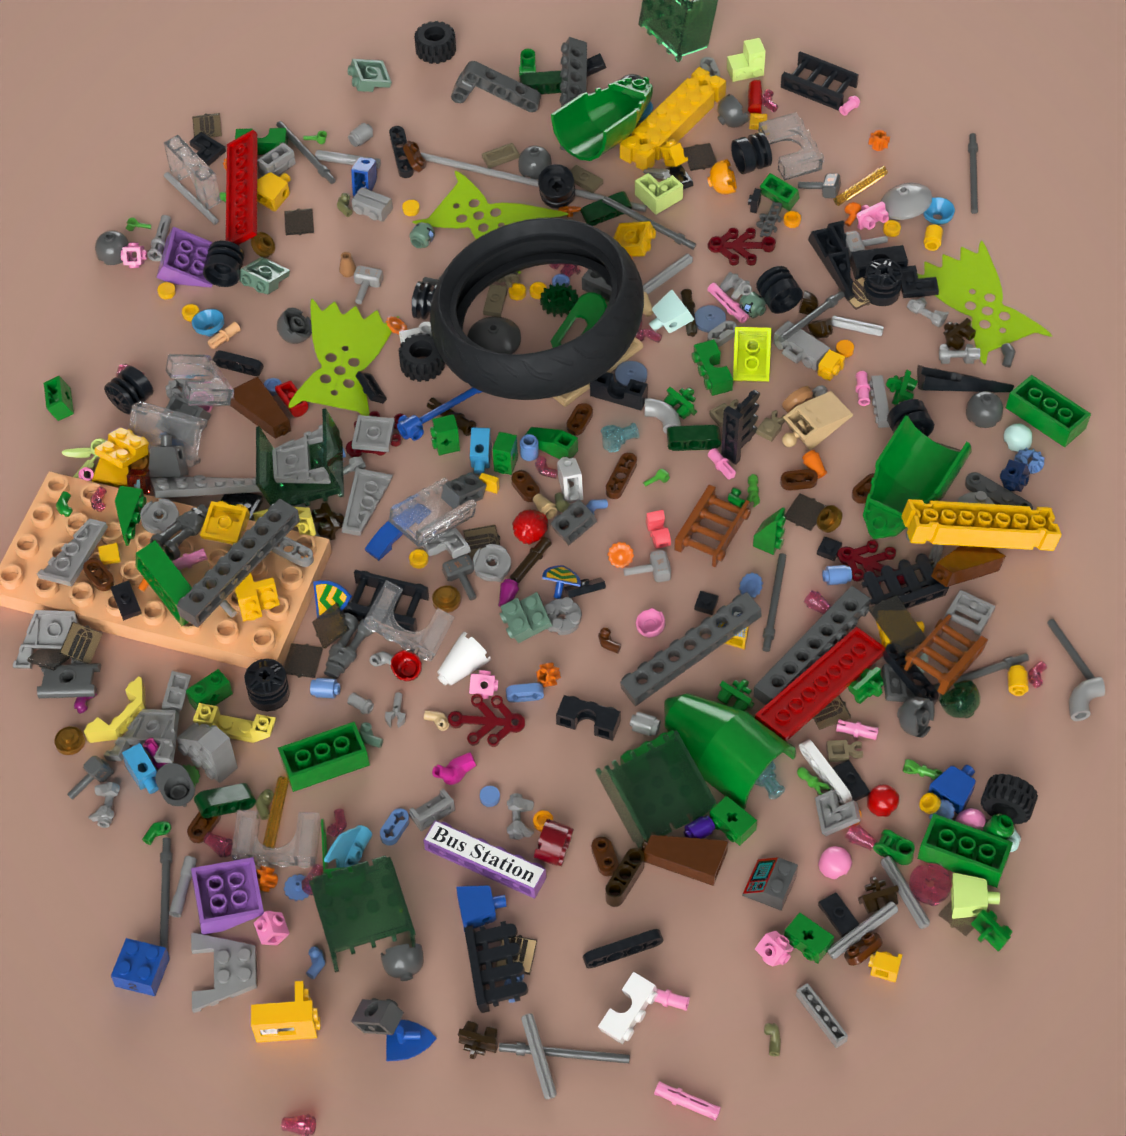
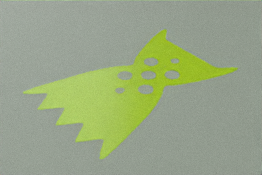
M455 171L458 181L455 187L429 218L412 221V223L418 224L423 222L430 224L432 227L459 229L468 227L471 229L474 237L478 239L490 231L500 228L498 227L499 223L508 225L529 219L560 217L568 215V213L517 203L489 204L485 196L467 177ZM476 199L480 204L477 207H470L469 202ZM459 204L460 206L459 208H454L453 205ZM500 209L501 214L494 217L490 214L491 210ZM483 212L484 217L477 220L473 217L474 213ZM459 215H466L467 220L460 223L456 220ZM487 224L489 228L487 231L481 232L478 230V226Z
M980 241L978 253L961 247L960 260L943 254L941 268L924 262L925 273L924 275L918 274V279L936 277L939 295L935 296L953 309L972 317V328L976 331L974 341L976 348H980V360L984 365L987 361L988 352L1002 347L1005 343L1014 342L1033 333L1052 337L1049 331L1029 317L1003 305L1000 279L983 241ZM974 289L976 293L970 294L969 290ZM986 294H993L996 299L993 302H988L984 296ZM969 301L974 302L976 308L968 310L965 307V303ZM990 307L993 309V313L985 315L982 313V309ZM1007 312L1010 314V319L1002 320L999 318V314ZM982 320H987L990 322V327L986 329L981 328L979 323ZM1000 328H1005V329H1006V332H1005V333H1001V332L999 331V329H1000Z
M311 299L312 340L317 358L322 367L315 371L291 399L288 408H292L302 401L357 411L362 416H369L370 412L366 394L363 392V388L355 375L358 371H363L376 358L392 331L387 326V323H383L378 310L363 319L357 306H354L347 313L341 314L336 302H333L322 311L317 303ZM347 346L349 350L344 352L342 347ZM332 353L336 355L337 359L334 362H329L325 356ZM351 358H356L360 363L358 366L353 367L349 365L348 361ZM337 366H342L346 372L343 375H338L334 372V369ZM327 374L331 377V381L323 383L320 381V377ZM344 380H353L354 386L352 388L345 387L343 385ZM336 390L338 394L334 396L331 394V391Z

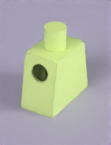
M953 873L951 880L952 919L977 917L982 910L987 912L988 904L999 905L1000 892L988 891L986 879Z

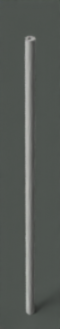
M421 153V156L426 161L539 187L538 180ZM575 190V196L595 201L604 198V195ZM630 202L633 210L646 212V205Z

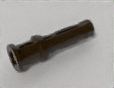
M435 398L429 400L433 403L432 405L427 403V407L431 410L442 405ZM449 409L440 414L442 417L454 414L457 427L466 436L471 435V428H476V422L466 419L462 413H456Z

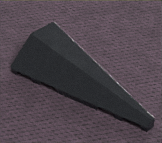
M844 221L829 223L827 228L811 231L808 241L839 289L844 292L847 301L851 300L855 294L852 289L853 280L850 275L851 266L848 247H846Z
M918 365L917 368L918 388L924 391L1011 392L1014 388L1013 384L985 380L937 368L933 369Z

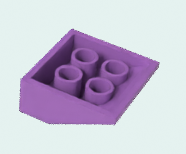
M173 227L166 239L156 278L176 285L211 288L213 284L205 279L203 268L208 248L213 242Z
M254 857L191 868L201 934L223 932L264 914Z

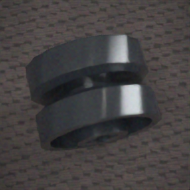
M919 399L903 401L893 407L887 415V422L893 434L905 415L927 437L934 430L935 424L923 401Z

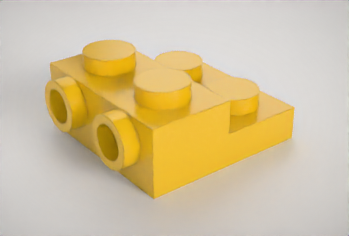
M650 221L619 223L613 239L619 242L632 257L645 256L646 252L651 250L650 242L652 239H655L656 230Z
M119 428L108 434V441L95 447V454L123 469L148 455L149 442L143 436H136L130 429Z
M211 501L200 533L201 538L228 544L238 542L248 524L250 517L248 508L240 504L235 506L229 505L224 501Z

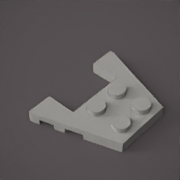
M325 424L319 425V429L313 432L308 431L304 433V437L296 441L292 439L272 450L273 473L276 483H331L328 466L311 470L309 445L328 441Z
M35 610L26 632L27 635L19 648L16 661L14 660L13 668L32 669L34 649L62 650L73 623L79 625L76 612ZM76 635L70 649L73 656L71 664H88L83 662L86 655L85 646L81 652L84 645L83 638L79 642L80 635Z
M142 709L127 727L128 731L123 737L117 738L114 742L116 744L111 751L107 750L104 757L107 761H122V752L128 750L130 745H137L138 743L143 745L147 739L153 738L159 746L154 756L156 762L173 763L179 722L178 712L176 710Z
M191 933L192 954L214 952V989L192 991L193 1013L201 1011V1008L219 1004V1001L228 997L233 998L257 988L255 945Z

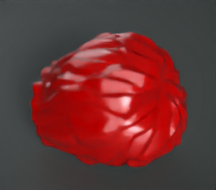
M531 509L520 512L512 522L515 537L523 544L528 545L539 541L548 530L546 515Z

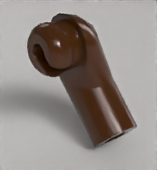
M602 628L598 634L601 646L618 654L621 644L612 641L610 629Z

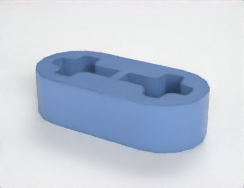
M539 683L517 684L506 688V698L509 702L537 701L544 697L543 685Z
M395 809L382 826L380 838L383 844L388 846L396 844L407 828L409 814L405 809ZM403 816L404 820H399L397 823L396 817L400 818ZM393 830V836L386 838V834H390Z

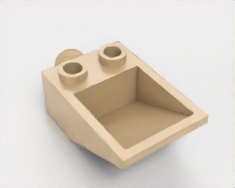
M829 391L796 406L783 417L793 433L784 434L782 442L786 447H793L797 442V438H799L811 451L850 419L853 414L832 391Z

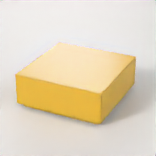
M751 113L749 129L766 130L767 114Z
M481 473L479 479L486 484L485 490L497 494L500 489L499 478Z
M117 543L98 547L100 561L104 565L121 562Z

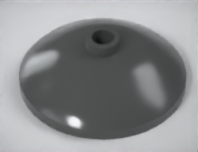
M498 316L486 317L472 325L467 336L480 347L500 354H513L521 342V333L518 326L511 320Z

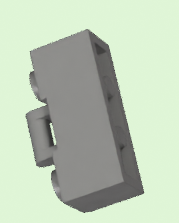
M787 321L774 333L775 346L780 350L783 349L782 354L796 364L802 361L805 367L817 371L820 361L830 347L802 329L781 343L778 337L794 326L793 323Z

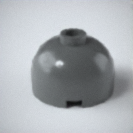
M728 94L719 102L717 109L719 116L717 118L722 125L726 124L728 127L737 128L749 121L747 113L743 114V106L733 95Z
M540 146L525 148L518 160V168L521 175L524 177L525 175L529 176L532 179H538L541 171L547 166L552 165L550 154Z
M118 231L102 233L95 243L98 260L104 261L106 265L121 264L123 262L121 260V250H123V247L128 246L129 243L127 237Z
M287 308L277 321L279 335L283 340L291 344L302 343L312 334L310 318L308 316L305 318L302 315L303 312L299 309Z
M978 392L967 403V419L974 422L977 427H994L1002 419V401L992 392Z
M912 697L906 700L897 712L901 728L912 736L925 737L931 728L927 727L929 720L933 721L934 703L930 699L923 697Z
M416 943L415 947L412 948L409 947V944L397 945L386 949L385 955L383 953L380 954L386 973L393 978H400L401 981L413 979V975L421 970L424 963L422 945Z

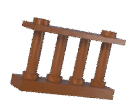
M709 484L676 536L674 550L682 552L685 547H693L713 556L712 566L716 567L719 561H723L727 547L744 519L747 520L749 518L751 510L749 509L750 501L748 500L740 508L717 498V495H715L716 487ZM710 505H716L737 514L734 521L709 512ZM706 518L729 529L723 535L701 526L700 522ZM698 532L720 541V544L715 549L693 540L691 536L693 533Z
M950 614L944 620L940 619L937 622L935 629L915 651L911 650L905 658L907 663L904 667V670L908 671L915 664L938 679L940 686L937 691L942 695H945L981 655L988 642V639L983 636L977 641H971L948 626L952 617ZM943 632L966 646L968 651L962 652L939 636ZM933 643L939 645L957 657L958 662H951L930 648ZM925 653L948 668V673L940 672L920 657Z

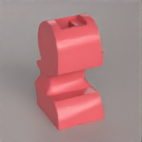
M663 510L646 514L647 529L650 532L655 549L671 546L669 530L664 527L665 516Z

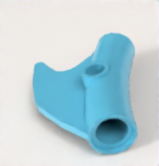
M358 825L356 828L339 834L325 856L324 862L329 863L335 859L336 868L357 866L362 858L363 851L372 837V832L367 827Z

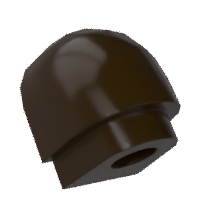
M804 291L799 313L808 315L818 308L819 303L813 293Z
M831 318L816 320L807 324L810 333L817 338H828L833 332Z

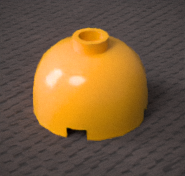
M728 159L716 162L710 170V177H707L709 186H713L716 192L724 195L737 192L734 171L729 169L731 163Z

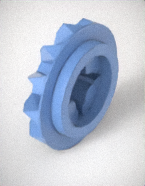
M1026 447L1024 450H1019L1015 455L1014 461L1027 464L1030 474H1034L1043 469L1045 457H1042L1041 452H1036L1034 448L1028 450ZM1029 457H1032V461L1029 464H1027V459H1029Z

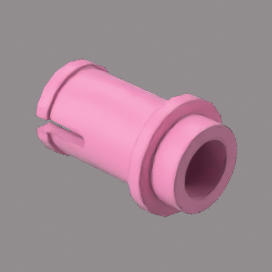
M850 96L848 101L839 107L840 113L845 116L854 108H858L860 104L859 98L857 96Z

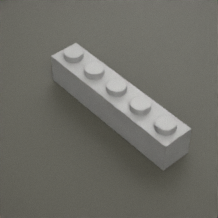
M883 375L871 376L869 385L871 388L870 394L873 396L872 405L875 407L873 409L874 414H876L875 423L878 424V428L890 427L887 422L889 408Z
M807 983L799 988L796 992L797 998L835 1048L847 1042L848 1035L810 985Z

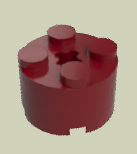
M546 819L538 840V848L535 850L533 858L562 867L574 829L559 822Z

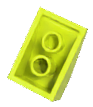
M735 327L733 381L769 382L771 328Z

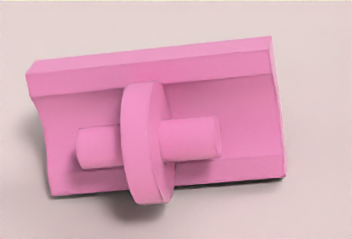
M884 202L877 203L871 207L863 205L861 212L856 214L858 218L857 228L860 230L864 228L870 230L874 228L876 222L885 223L889 220V214L885 209Z

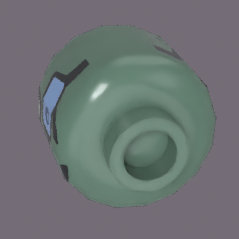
M421 222L415 225L409 237L414 247L427 248L434 239L435 232L430 224Z
M755 292L741 297L739 302L740 308L751 318L762 316L765 313L766 302L763 297Z

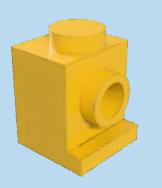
M675 139L666 141V144L660 147L666 166L677 167L688 161V157L684 156L681 143L676 142Z
M829 349L819 363L818 376L831 381L834 375L837 376L840 370H843L845 356Z
M876 951V955L871 954L868 965L872 967L871 975L896 982L902 954L898 953V957L893 956L889 952Z

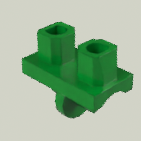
M906 370L903 377L899 378L895 375L887 379L886 386L890 389V392L894 393L892 404L897 405L899 402L913 399L914 394L906 391L908 389L913 392L917 386L918 381L910 377L911 371Z
M671 387L666 390L668 395L664 402L673 408L678 403L680 407L676 412L683 420L690 413L693 416L697 413V410L694 409V405L691 403L696 400L693 396L694 390L692 388H687L686 390L681 388L679 392L682 395Z
M875 667L873 670L867 668L861 674L860 682L855 680L848 686L849 692L854 695L857 703L861 704L872 695L876 697L882 695L881 687L884 684L880 675V668Z
M743 679L741 682L734 680L732 685L737 687V689L724 681L720 683L721 690L717 699L727 705L730 699L734 697L737 701L733 708L746 711L748 707L752 709L755 705L751 698L743 694L745 692L750 695L752 692L748 688L749 681Z
M982 910L971 923L981 934L977 940L981 943L986 939L997 951H1000L1011 938L1012 930L1005 925L1001 927L996 922L998 918L992 910L988 912Z

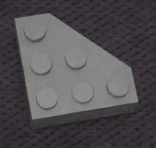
M194 722L177 737L178 750L184 756L188 755L196 767H202L211 780L215 779L221 783L238 768L230 737L217 726L212 725L210 727L208 724H201L199 726L198 723Z

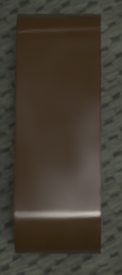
M638 848L629 849L605 888V898L608 905L612 907L620 906L631 891L644 869V853ZM636 859L639 860V862L634 863L631 862V860ZM622 876H628L629 878H628V879H622L621 877H622ZM617 892L619 895L613 896L611 893Z

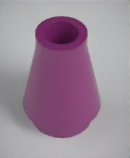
M505 579L501 583L499 607L515 598L519 591V584L516 581Z

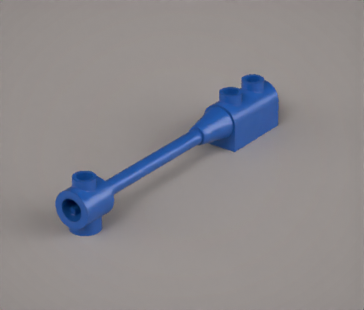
M472 387L421 417L402 415L398 420V431L404 439L411 438L413 441H416L424 433V423L471 396L482 393V391Z

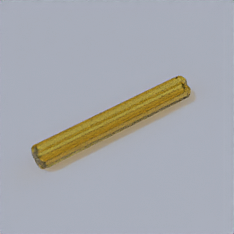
M885 166L880 167L836 196L833 201L837 206L841 205L888 174V170Z
M280 776L277 779L262 845L266 851H273L289 784L287 777Z

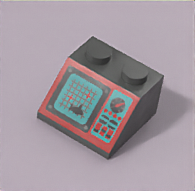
M779 857L758 859L742 896L782 911L796 879L798 864Z

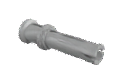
M168 215L161 216L156 236L151 240V249L148 251L147 256L152 261H161L166 243L165 239L172 220Z

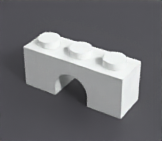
M633 972L622 989L623 993L632 999L631 1008L625 1013H617L610 1008L599 1024V1029L622 1045L625 1040L629 1041L634 1033V1026L645 1017L646 1007L648 1004H653L657 998L658 993L656 992L658 989L656 986Z

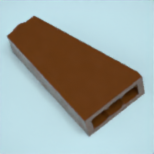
M259 377L226 392L228 404L273 438L276 439L284 436L291 431L288 417Z
M959 546L937 562L931 577L945 587L953 586L998 572L1006 556L993 547Z
M651 835L648 842H644L641 850L644 853V862L714 886L728 852V841Z

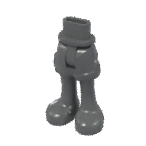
M200 504L197 508L193 507L190 511L176 518V523L169 529L153 535L150 538V543L156 540L171 561L180 558L178 547L186 538L195 536L201 531L209 508L203 504ZM182 530L179 534H177L175 537H173L172 539H170L174 534H176L178 531Z
M349 613L342 615L340 621L344 626V632L337 644H333L329 650V657L326 662L327 668L324 671L325 675L338 679L340 674L344 673L348 666L354 662L357 657L356 650L364 638L373 634L375 630L374 624L370 621L362 619L358 623V620ZM357 630V633L353 641L349 646H347L351 636Z

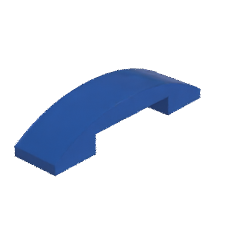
M418 502L405 507L379 529L366 546L365 551L379 561L392 550V544L414 524L420 525L431 515V512Z

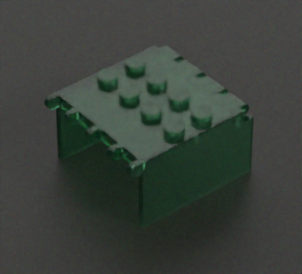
M643 0L638 25L645 27L649 36L653 34L657 38L656 42L659 45L663 44L666 47V52L668 54L673 53L675 61L680 62L682 56L708 47L718 0H692L691 2L689 0Z
M326 408L322 409L323 442L309 445L311 470L324 467L331 477L330 484L276 483L273 473L272 456L274 448L260 426L256 427V485L270 506L279 499L291 506L305 503L307 507L311 505V501L322 498L326 502L329 496L336 494L340 498L344 497L343 442L340 438V431Z
M677 730L672 733L670 738L667 734L663 735L665 743L654 748L651 742L647 743L649 751L638 757L634 751L629 752L632 760L620 766L616 760L611 761L614 768L612 770L609 765L605 766L603 771L600 768L595 769L632 841L636 842L638 848L642 847L646 841L648 842L652 835L651 833L665 836L672 832L669 824H672L676 830L690 823L688 814L694 821L710 812L717 803Z
M381 856L372 859V866H369L368 861L351 865L352 872H349L348 868L345 867L331 871L332 878L328 879V875L325 873L312 877L313 880L309 881L335 973L339 972L336 960L337 952L350 949L351 955L356 954L354 947L371 943L372 948H375L376 940L390 936L392 941L395 942L397 941L396 934L406 931L412 947H415V930L391 857Z

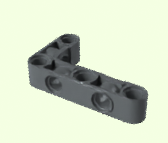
M476 61L468 62L460 73L451 95V99L455 103H464L476 86L528 112H536L541 99V94L537 90Z

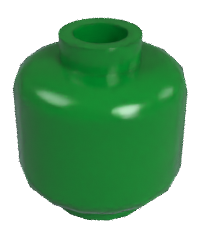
M995 814L985 823L983 831L1008 840L1014 833V825L1011 818L1007 815Z

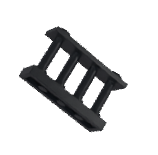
M800 51L798 53V67L792 74L784 71L781 75L780 88L839 111V107L843 105V93L848 86L857 88L859 74ZM804 68L813 71L807 80L798 77ZM819 74L828 77L822 86L813 83ZM834 80L842 83L836 92L828 89Z
M355 570V583L358 585L352 600L341 611V617L344 613H349L356 617L359 622L365 619L375 626L415 635L417 624L416 618H413L420 599L429 600L428 587L422 584H413L372 574L368 571ZM365 586L376 588L369 606L358 604ZM384 590L394 592L386 611L376 609ZM402 595L412 597L406 615L395 613Z

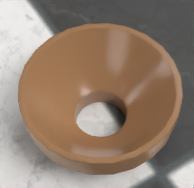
M808 386L799 388L784 400L782 404L783 409L789 413L796 406L811 400L813 392Z

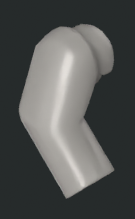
M382 651L372 655L369 661L375 667L384 664L391 665L393 655Z

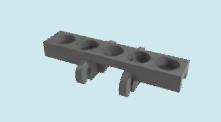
M773 202L768 215H759L761 220L756 223V226L762 229L760 237L771 236L772 231L774 233L777 232L778 229L774 225L777 219L778 222L782 220L779 216L782 203Z

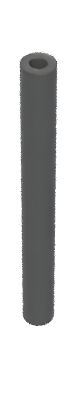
M1049 620L1047 622L1048 626L1087 680L1094 678V675L1055 620Z

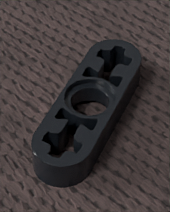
M221 350L216 351L212 358V362L220 368L252 376H259L264 368L262 362L257 359Z

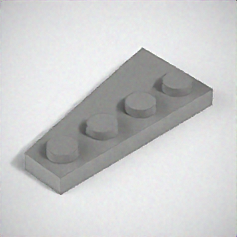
M356 468L342 533L361 536L388 488L393 475Z
M89 518L73 535L74 539L68 544L65 543L61 548L62 551L48 561L49 565L37 573L38 577L72 587L83 570L84 563L89 560L107 530L106 522Z

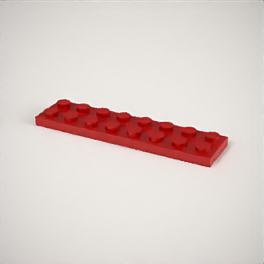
M254 130L227 144L226 241L237 245L257 235V133Z
M856 626L755 714V718L785 741L789 740L850 686L853 681L858 679L867 668L869 669L883 656L885 647Z

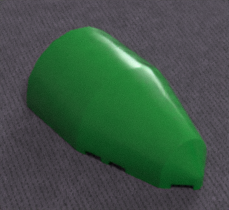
M643 77V79L636 80L624 78L608 84V87L601 90L599 87L591 94L587 92L582 93L551 114L553 131L560 145L577 159L592 161L628 138L636 128L652 99L653 86L649 83V78Z
M905 415L876 461L874 478L872 477L871 490L867 496L863 512V518L869 535L873 539L895 537L906 529L902 513L908 499L923 500L925 504H929L930 501H940L943 499L972 452L970 443L966 441L960 452L946 448L924 435L914 426L910 418Z
M690 693L667 698L664 702V726L668 732L673 730L685 747V757L694 767L696 774L724 796L727 795L743 809L746 808L748 796L754 784L775 758L781 753H785L791 759L796 757L794 746L746 711Z

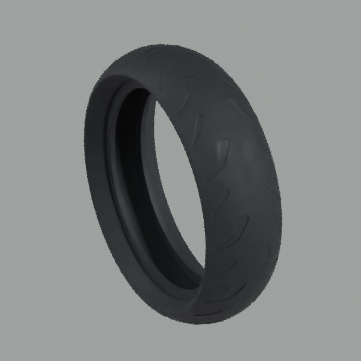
M564 218L523 220L502 226L479 237L465 247L447 266L438 281L431 302L430 325L432 337L441 358L450 370L473 388L493 396L515 400H537L560 396L595 381L612 368L626 353L639 330L644 308L643 285L638 269L628 252L619 242L600 229L583 222ZM547 264L579 265L599 274L612 288L611 298L605 312L591 329L565 344L548 350L527 354H500L480 347L463 332L465 315L476 296L495 281L526 268Z

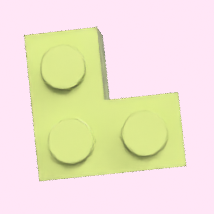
M760 38L744 41L743 53L727 56V70L732 82L764 76L766 51Z
M647 173L635 180V196L657 215L683 199V184L673 175L666 180L658 182Z

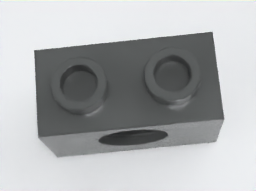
M362 999L351 1022L363 1033L393 1035L404 1012L391 999Z

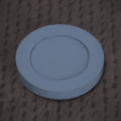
M703 306L695 312L696 327L703 332L709 333L712 329L726 321V314L717 306Z
M623 362L615 370L616 382L622 386H627L630 379L645 383L647 380V370L639 362Z

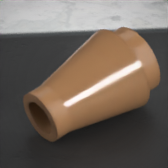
M343 252L341 254L339 272L344 277H351L354 275L356 265L351 254Z

